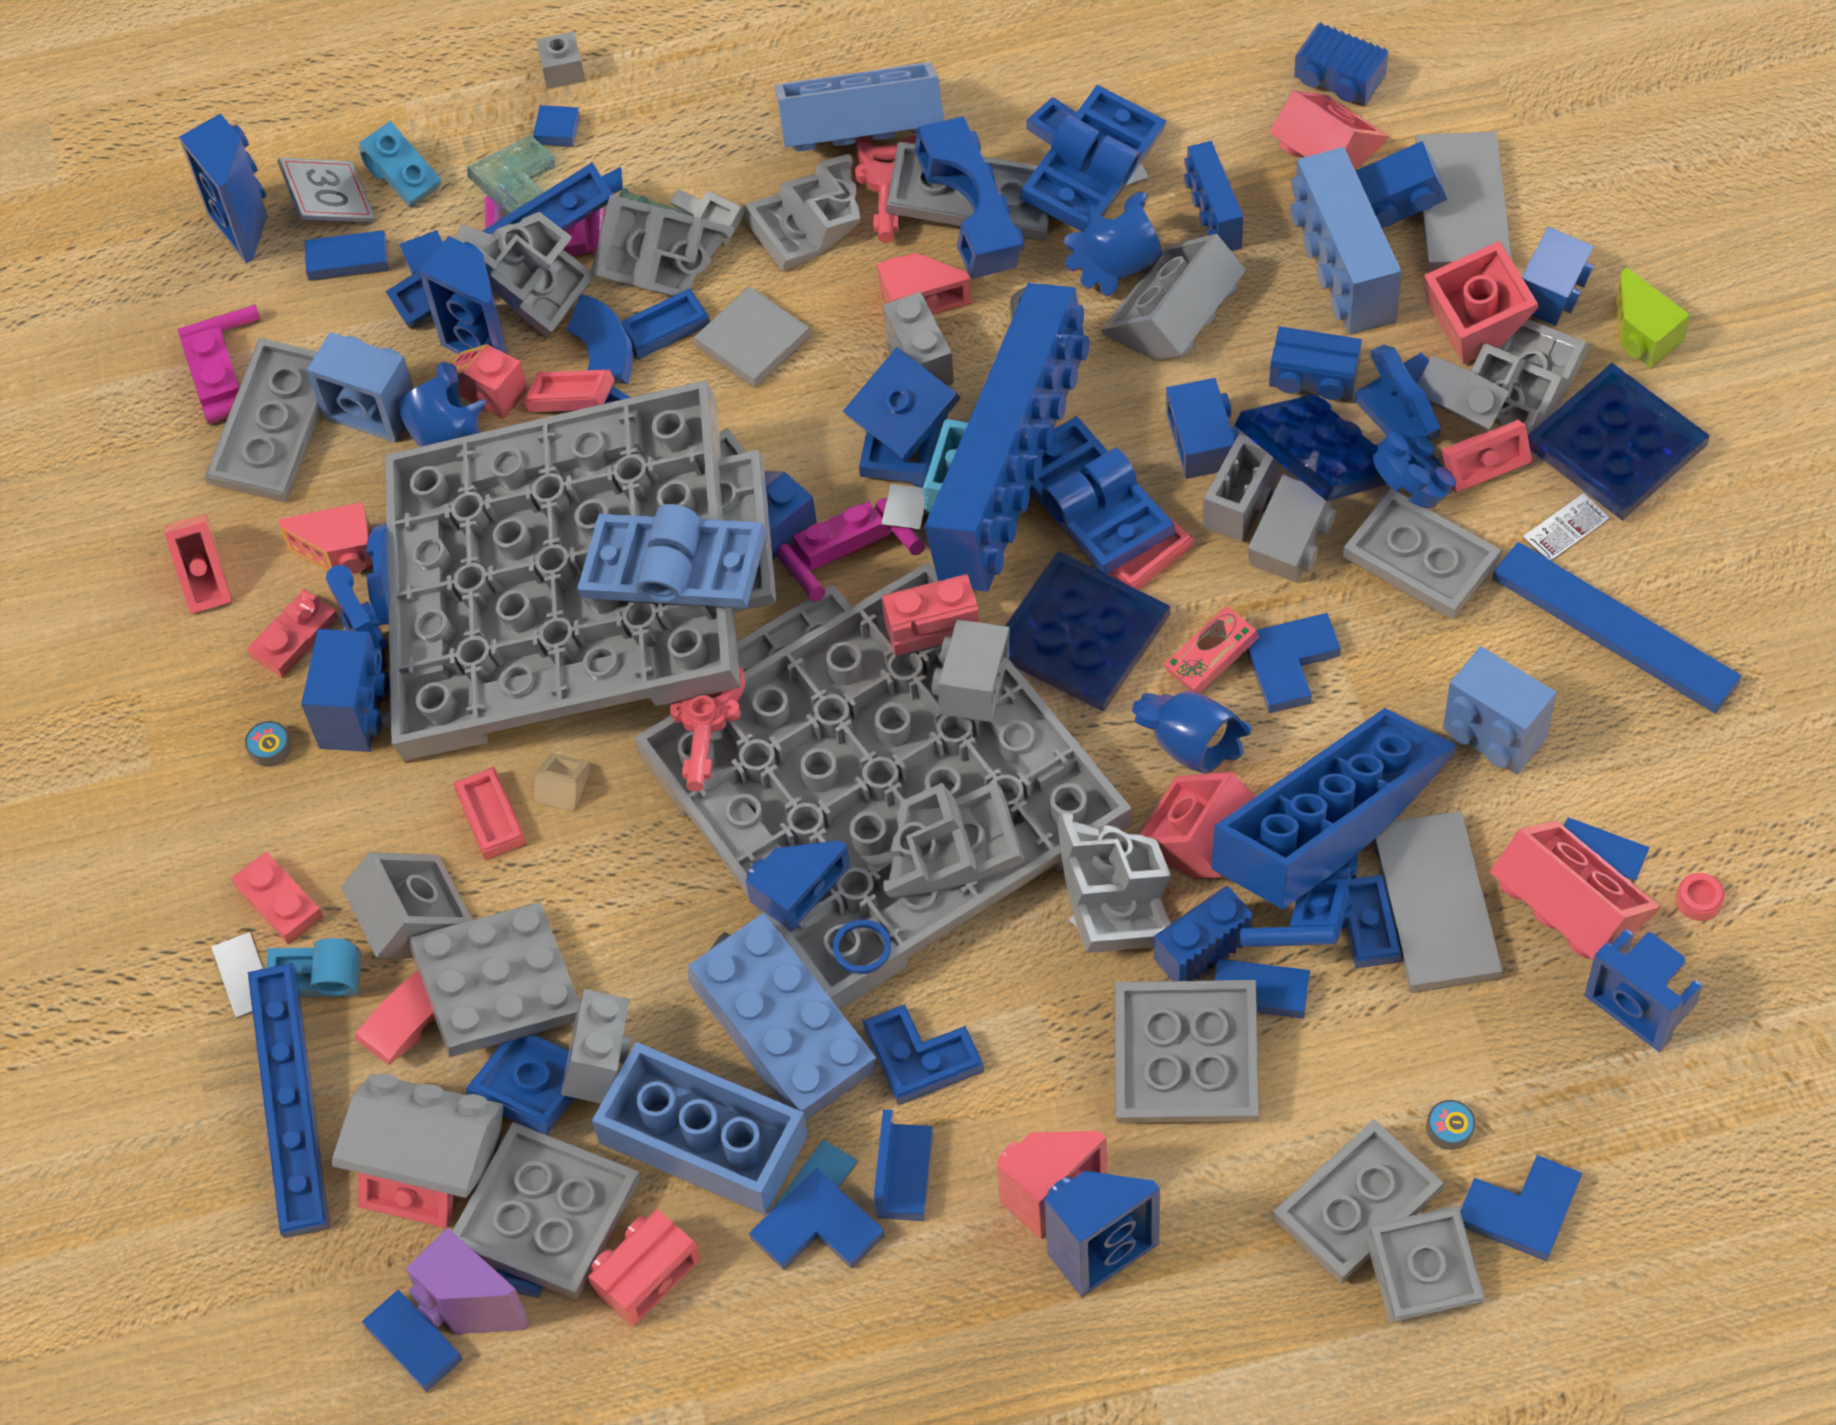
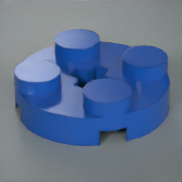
M1390 432L1374 448L1378 449V451L1373 455V461L1381 477L1394 491L1397 492L1403 487L1406 491L1413 494L1408 501L1414 505L1423 508H1434L1456 485L1454 476L1433 455L1435 453L1434 445L1422 435H1416L1412 439L1405 434Z

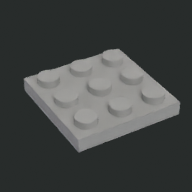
M541 902L409 937L410 950L449 1057L574 1023L580 1002Z
M1256 980L1115 982L1117 1123L1259 1121Z
M513 1122L452 1232L490 1266L578 1300L589 1279L588 1276L592 1273L591 1266L593 1262L604 1251L641 1181L640 1173L637 1170Z

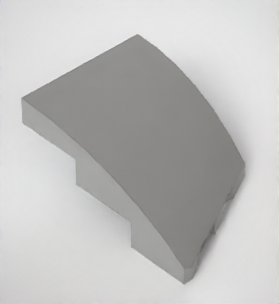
M849 154L818 162L815 174L781 183L778 195L744 204L745 214L743 219L782 272L821 254L858 225L860 214L858 204L855 201L857 192L856 185L852 182V157Z
M610 195L591 274L675 296L692 286L695 276L699 272L704 271L712 261L710 257L726 238L732 236L735 227Z
M541 212L525 217L516 224L500 227L494 233L474 241L473 239L467 241L482 251L492 289L546 338L549 337L595 276L591 274L588 268L563 250L572 237Z
M1527 319L1501 348L1484 343L1471 372L1510 391L1496 419L1503 426L1520 420L1526 425L1530 444L1559 405L1591 346L1583 340Z
M995 781L955 799L943 783L902 800L897 818L899 828L893 837L891 853L894 857L889 880H884L883 888L889 897L928 893L978 881L1026 863L1003 790Z
M1061 813L1058 818V832L1063 869L1072 910L1086 953L1154 947V936L1171 924L1161 900L1171 874L1157 840L1139 834H1127L1119 828L1106 824L1097 829L1074 822V815Z

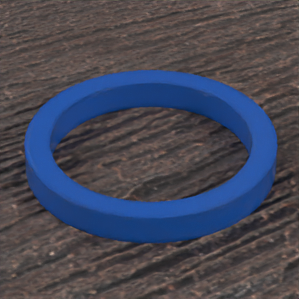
M864 919L851 921L844 925L834 938V956L838 964L848 972L854 974L872 973L880 969L887 962L891 953L890 937L887 931L874 921ZM869 928L882 936L885 948L882 956L876 962L866 966H856L843 959L839 951L840 942L851 930Z

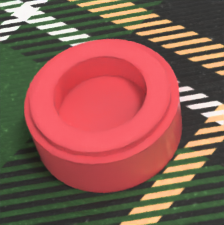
M1690 874L1679 884L1676 894L1677 907L1683 915L1692 920H1710L1722 908L1725 897L1723 886L1715 877L1709 874Z

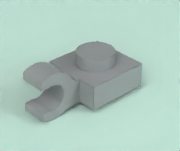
M678 189L670 202L671 205L677 207L676 212L735 227L734 231L745 214L742 206L708 190L701 201ZM726 238L721 245L726 246L730 238Z

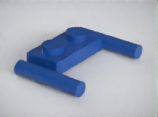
M1341 867L1297 899L1290 927L1241 928V946L1336 945V941L1339 940L1350 896V867Z

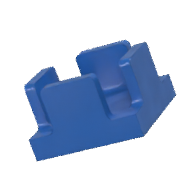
M1625 929L1611 945L1606 942L1595 954L1584 996L1660 1052L1671 1040L1675 1028L1698 1003L1703 985L1694 980L1680 996L1667 987V984L1684 966L1685 957L1651 932L1646 933L1630 951L1634 934Z

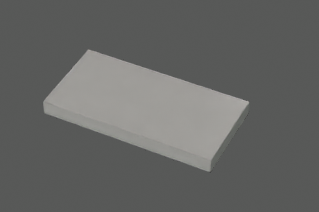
M1497 131L1416 135L1415 144L1424 141L1436 164L1448 200L1422 211L1428 271L1437 270L1498 241L1501 242L1512 260Z
M898 141L886 213L961 226V222L974 213L968 199L951 187L928 183L914 152L916 144ZM982 156L985 163L989 162L993 168L995 186L999 194H1004L1008 201L1009 216L1013 225L1021 229L1023 237L1045 241L1049 214L1019 199L1022 187L1038 166Z
M258 338L206 472L207 484L287 503L321 413L307 373V368L317 354V351Z
M1462 811L1393 821L1373 841L1381 874H1384L1410 993L1501 979L1503 970Z

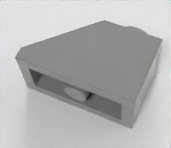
M1432 355L1417 384L1424 389L1429 402L1487 432L1490 430L1510 392L1469 370Z

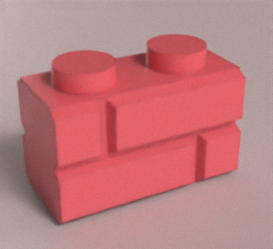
M967 574L881 595L884 621L895 656L943 644L945 636L952 637L957 619L979 622V610Z
M657 1209L648 1218L640 1216L634 1220L625 1233L626 1239L614 1251L607 1249L602 1252L591 1266L592 1273L588 1276L596 1295L610 1308H613L631 1327H634L701 1260L696 1243Z

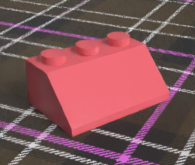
M1557 820L1519 829L1489 871L1500 881L1499 886L1506 894L1518 900L1522 899L1535 910L1533 914L1540 923L1548 928L1557 929L1569 939L1568 944L1571 949L1587 959L1593 960L1595 954L1606 942L1611 945L1625 929L1634 934L1660 908L1657 903Z

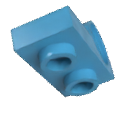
M391 120L359 142L360 156L367 169L377 179H385L409 208L441 185V178Z
M326 938L316 941L314 948H268L266 968L293 963L297 970L300 997L359 996L362 953L359 947H356L350 941Z

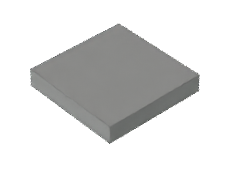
M749 286L694 336L695 346L756 388L811 335L810 328Z
M1459 1206L1372 1224L1363 1228L1389 1324L1476 1305L1485 1301Z

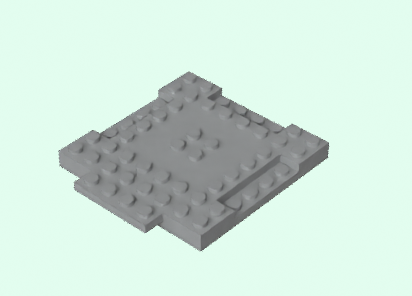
M707 380L385 455L391 735L393 747L405 761L488 743L487 733L641 699L651 698L655 706L695 698L700 695H709L741 688L734 613L776 603L764 461L759 450L721 458L717 400ZM665 504H675L691 509L700 519L762 522L767 530L748 607L737 608L583 598L577 588L598 515L655 517L658 507Z
M929 562L851 607L833 584L825 589V595L820 601L814 602L808 599L737 641L739 667L743 669L746 682L741 697L737 702L740 706L741 715L735 722L726 721V726L722 730L711 733L708 759H711L713 764L711 779H705L702 791L694 792L687 789V779H683L682 776L684 760H690L693 732L686 730L682 722L676 723L669 716L634 737L641 759L684 817H690L747 896L746 878L750 868L759 859L765 860L775 848L838 840L847 845L850 868L793 931H790L756 907L761 914L764 913L839 1010L907 968V958L1053 866L1058 872L1062 870L1063 863L1058 832V818L1061 813L1074 815V822L1100 829L1104 824L1119 828L1121 831L1132 826V808L1009 659L992 722L939 714V696L932 695V681L935 669H943L944 662H941L943 644L895 656L884 621L881 596L937 582L936 571ZM996 781L1003 790L1026 863L990 877L952 888L915 895L889 897L885 893L883 885L884 880H889L894 857L891 853L893 837L899 828L897 818L901 801L941 783L956 799ZM862 919L874 921L880 924L890 937L891 953L887 962L880 969L869 974H854L846 971L838 964L834 956L833 941L837 932L851 921ZM857 928L851 930L842 938L839 951L843 959L848 963L856 966H866L876 962L882 956L885 942L882 936L875 930Z

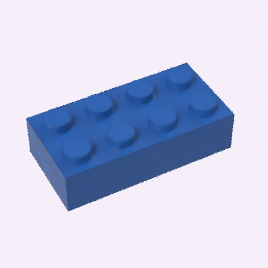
M1212 140L1187 146V157L1184 158L1187 174H1184V182L1186 188H1191L1192 190L1191 197L1194 207H1198L1200 210L1199 218L1201 225L1207 227V236L1218 234L1230 251L1242 249L1243 214Z

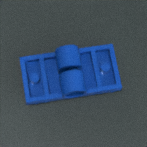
M1097 84L1074 117L1068 115L1064 119L1053 139L1050 150L1022 187L1019 199L1083 232L1089 223V207L1093 204L1104 217L1164 131L1167 120Z
M1077 416L1054 429L1052 447L1050 450H1045L1042 457L1040 477L1037 481L1033 480L1029 491L1103 575L1110 573L1175 534L1174 523L1137 483L1135 471L1121 450L1113 448L1108 451Z

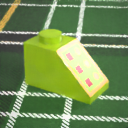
M1629 268L1623 269L1620 274L1616 294L1619 344L1628 355L1639 359L1652 368L1684 341L1690 314Z

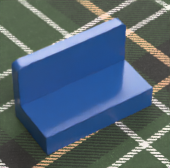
M883 1109L874 1188L877 1218L925 1222L933 1127L895 1124L893 1110Z

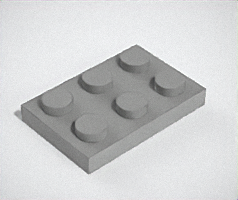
M1391 488L1344 546L1343 557L1449 618L1454 619L1498 563L1501 549L1435 512L1414 505L1408 501V497Z
M1374 1119L1273 1211L1272 1219L1336 1280L1343 1284L1371 1258L1363 1228L1372 1224L1417 1215L1443 1191L1444 1183Z

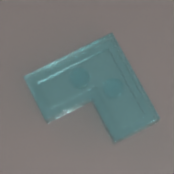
M530 135L467 166V177L507 214H510L544 192L531 179L555 168V157Z

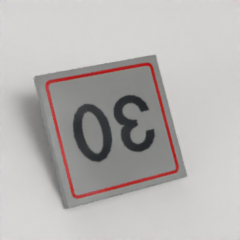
M279 157L278 165L301 220L374 223L375 216L352 161Z

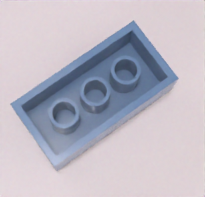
M931 62L774 84L785 148L793 146V151L812 150L817 148V143L832 141L833 145L836 146L849 145L856 142V137L872 135L874 140L889 139L896 136V131L909 129L912 130L913 134H917L919 126L944 121L939 78Z
M1341 147L1297 159L1296 177L1291 179L1295 203L1290 204V214L1296 228L1301 227L1303 230L1304 246L1308 257H1315L1318 278L1322 288H1329L1332 295L1331 305L1335 318L1338 321L1343 320L1349 335L1395 323L1402 271L1345 148Z
M764 913L688 965V982L779 1102L804 1112L806 1121L873 1073L876 1061L875 1055Z
M638 1042L634 1044L592 1119L599 1144L763 1215H767L809 1136L804 1112Z

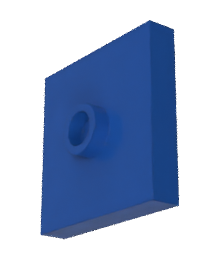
M896 347L845 407L843 412L848 418L907 463L961 398L954 390Z
M535 1034L503 1042L466 1087V1095H480L488 1101L503 1104V1116L547 1135L575 1099L561 1095L569 1050Z

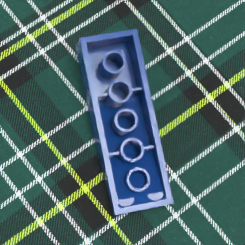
M1386 708L1382 709L1214 826L1211 869L1284 910L1344 866L1391 824L1456 752V744Z

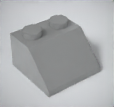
M369 852L342 885V889L376 958H413L409 937L472 920L439 855Z

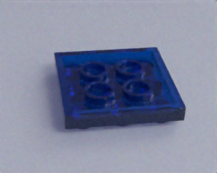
M1613 363L1609 364L1527 435L1532 452L1622 521L1708 445L1710 437L1709 434Z
M1311 394L1240 412L1234 424L1235 427L1325 501L1388 485L1379 474L1373 461V455L1378 451V449H1374L1377 445L1363 436L1361 429L1356 424L1342 419L1332 411L1331 405L1319 396Z
M1058 551L1005 625L1009 627V660L1016 668L1104 712L1169 618L1170 605Z

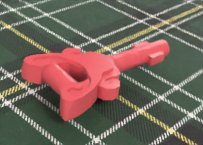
M861 136L856 139L857 157L860 163L855 168L856 181L860 184L867 183L869 189L877 191L879 194L878 214H874L873 228L874 232H878V240L888 243L893 241L894 232L899 231V215L886 213L897 145H873L872 140ZM908 136L901 140V142L916 144L917 136ZM879 161H893V162L883 163V162H879Z
M739 667L741 688L709 695H700L695 698L674 702L670 706L672 719L676 723L682 722L686 730L693 732L690 760H684L682 771L683 779H687L686 787L690 791H702L705 779H711L713 764L711 759H708L711 733L725 728L726 721L735 722L740 718L741 710L737 702L746 683L742 667Z

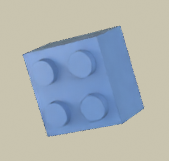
M330 332L307 368L323 419L396 443L405 429L400 416L398 402L403 396L414 389L404 356L390 348L381 349L366 344L354 336L344 337Z
M1480 646L1449 684L1443 729L1448 731L1449 735L1458 743L1469 744L1485 754L1486 758L1493 765L1499 768H1507L1518 775L1548 737L1557 692Z

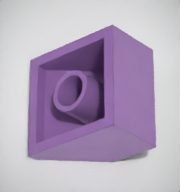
M449 1228L445 1229L405 1268L413 1284L409 1292L420 1303L418 1306L419 1311L436 1328L444 1323L454 1334L519 1331L524 1330L530 1324L515 1288Z

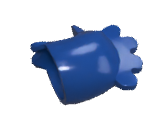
M1145 192L1134 193L1128 198L1124 205L1125 211L1115 219H1105L1092 204L1089 207V223L1085 230L1068 234L1065 237V246L1073 251L1066 259V268L1072 272L1083 271L1080 282L1086 289L1099 285L1101 293L1109 297L1117 290L1119 279L1132 276L1146 269L1162 256V248L1158 236L1143 209L1147 198Z
M447 362L440 363L437 366V376L411 390L398 402L401 419L419 447L482 433L478 429V416L483 410L486 401L482 399L470 405L462 406L458 395V372L453 364H448Z
M1185 691L1173 696L1163 693L1161 696L1153 693H1143L1141 699L1135 701L1132 707V712L1136 715L1135 722L1146 728L1153 729L1158 744L1169 756L1186 768L1204 774L1213 771L1224 760L1239 759L1244 753L1239 738L1251 735L1252 732L1251 725L1242 721L1231 710L1193 691ZM1227 721V727L1221 741L1211 748L1207 747L1216 731Z

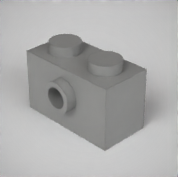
M918 292L882 305L885 336L887 338L886 343L889 353L891 354L897 347L944 384L954 383L952 352L922 293Z
M1242 434L1238 435L1204 497V528L1243 542L1258 512H1265L1273 496V488L1271 487L1277 478L1279 448Z
M1282 474L1249 544L1248 555L1250 565L1298 583L1303 570L1310 571L1315 563L1319 549L1315 544L1320 534H1327L1333 524L1336 510L1332 509L1331 493Z
M956 620L952 637L945 636L941 651V662H944L943 669H935L932 681V695L939 696V714L992 722L1009 659V627Z
M587 989L583 990L573 1025L561 1095L602 1103L615 1080L618 1064H624L628 1057L631 1037L623 1034L629 998Z

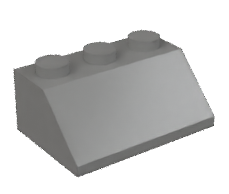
M1218 234L1168 245L1162 251V256L1150 266L1102 328V331L1106 336L1154 360L1171 357L1180 358L1194 346L1193 339L1199 331L1214 320L1216 316L1215 310L1221 302L1236 291V283L1246 269Z
M371 1073L352 1096L332 1156V1166L466 1198L485 1173L500 1146L503 1104L488 1101L480 1095H462L445 1091L433 1084L419 1085L398 1080L397 1077L390 1074L376 1075Z

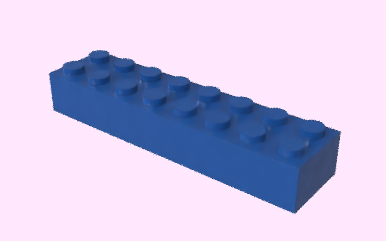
M1027 283L925 524L938 581L967 574L972 590L988 592L995 575H1000L1002 572L1005 549L1007 544L1013 543L1015 539L1017 519L1020 512H1025L1028 507L1029 489L1033 480L1037 481L1040 477L1042 457L1045 450H1050L1052 447L1054 427L1057 420H1062L1064 417L1066 397L1069 390H1074L1076 387L1081 360L1085 361L1089 354V337L1085 336L1083 332L1084 308L1078 304L1075 287Z

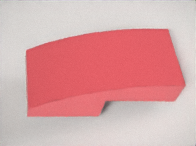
M418 971L391 993L355 1034V1040L388 1065L417 1044L421 1039L422 1029L435 1020Z

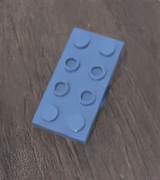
M665 504L658 507L655 517L599 514L577 590L583 598L747 608L767 530L762 522L700 519L691 509L675 504Z

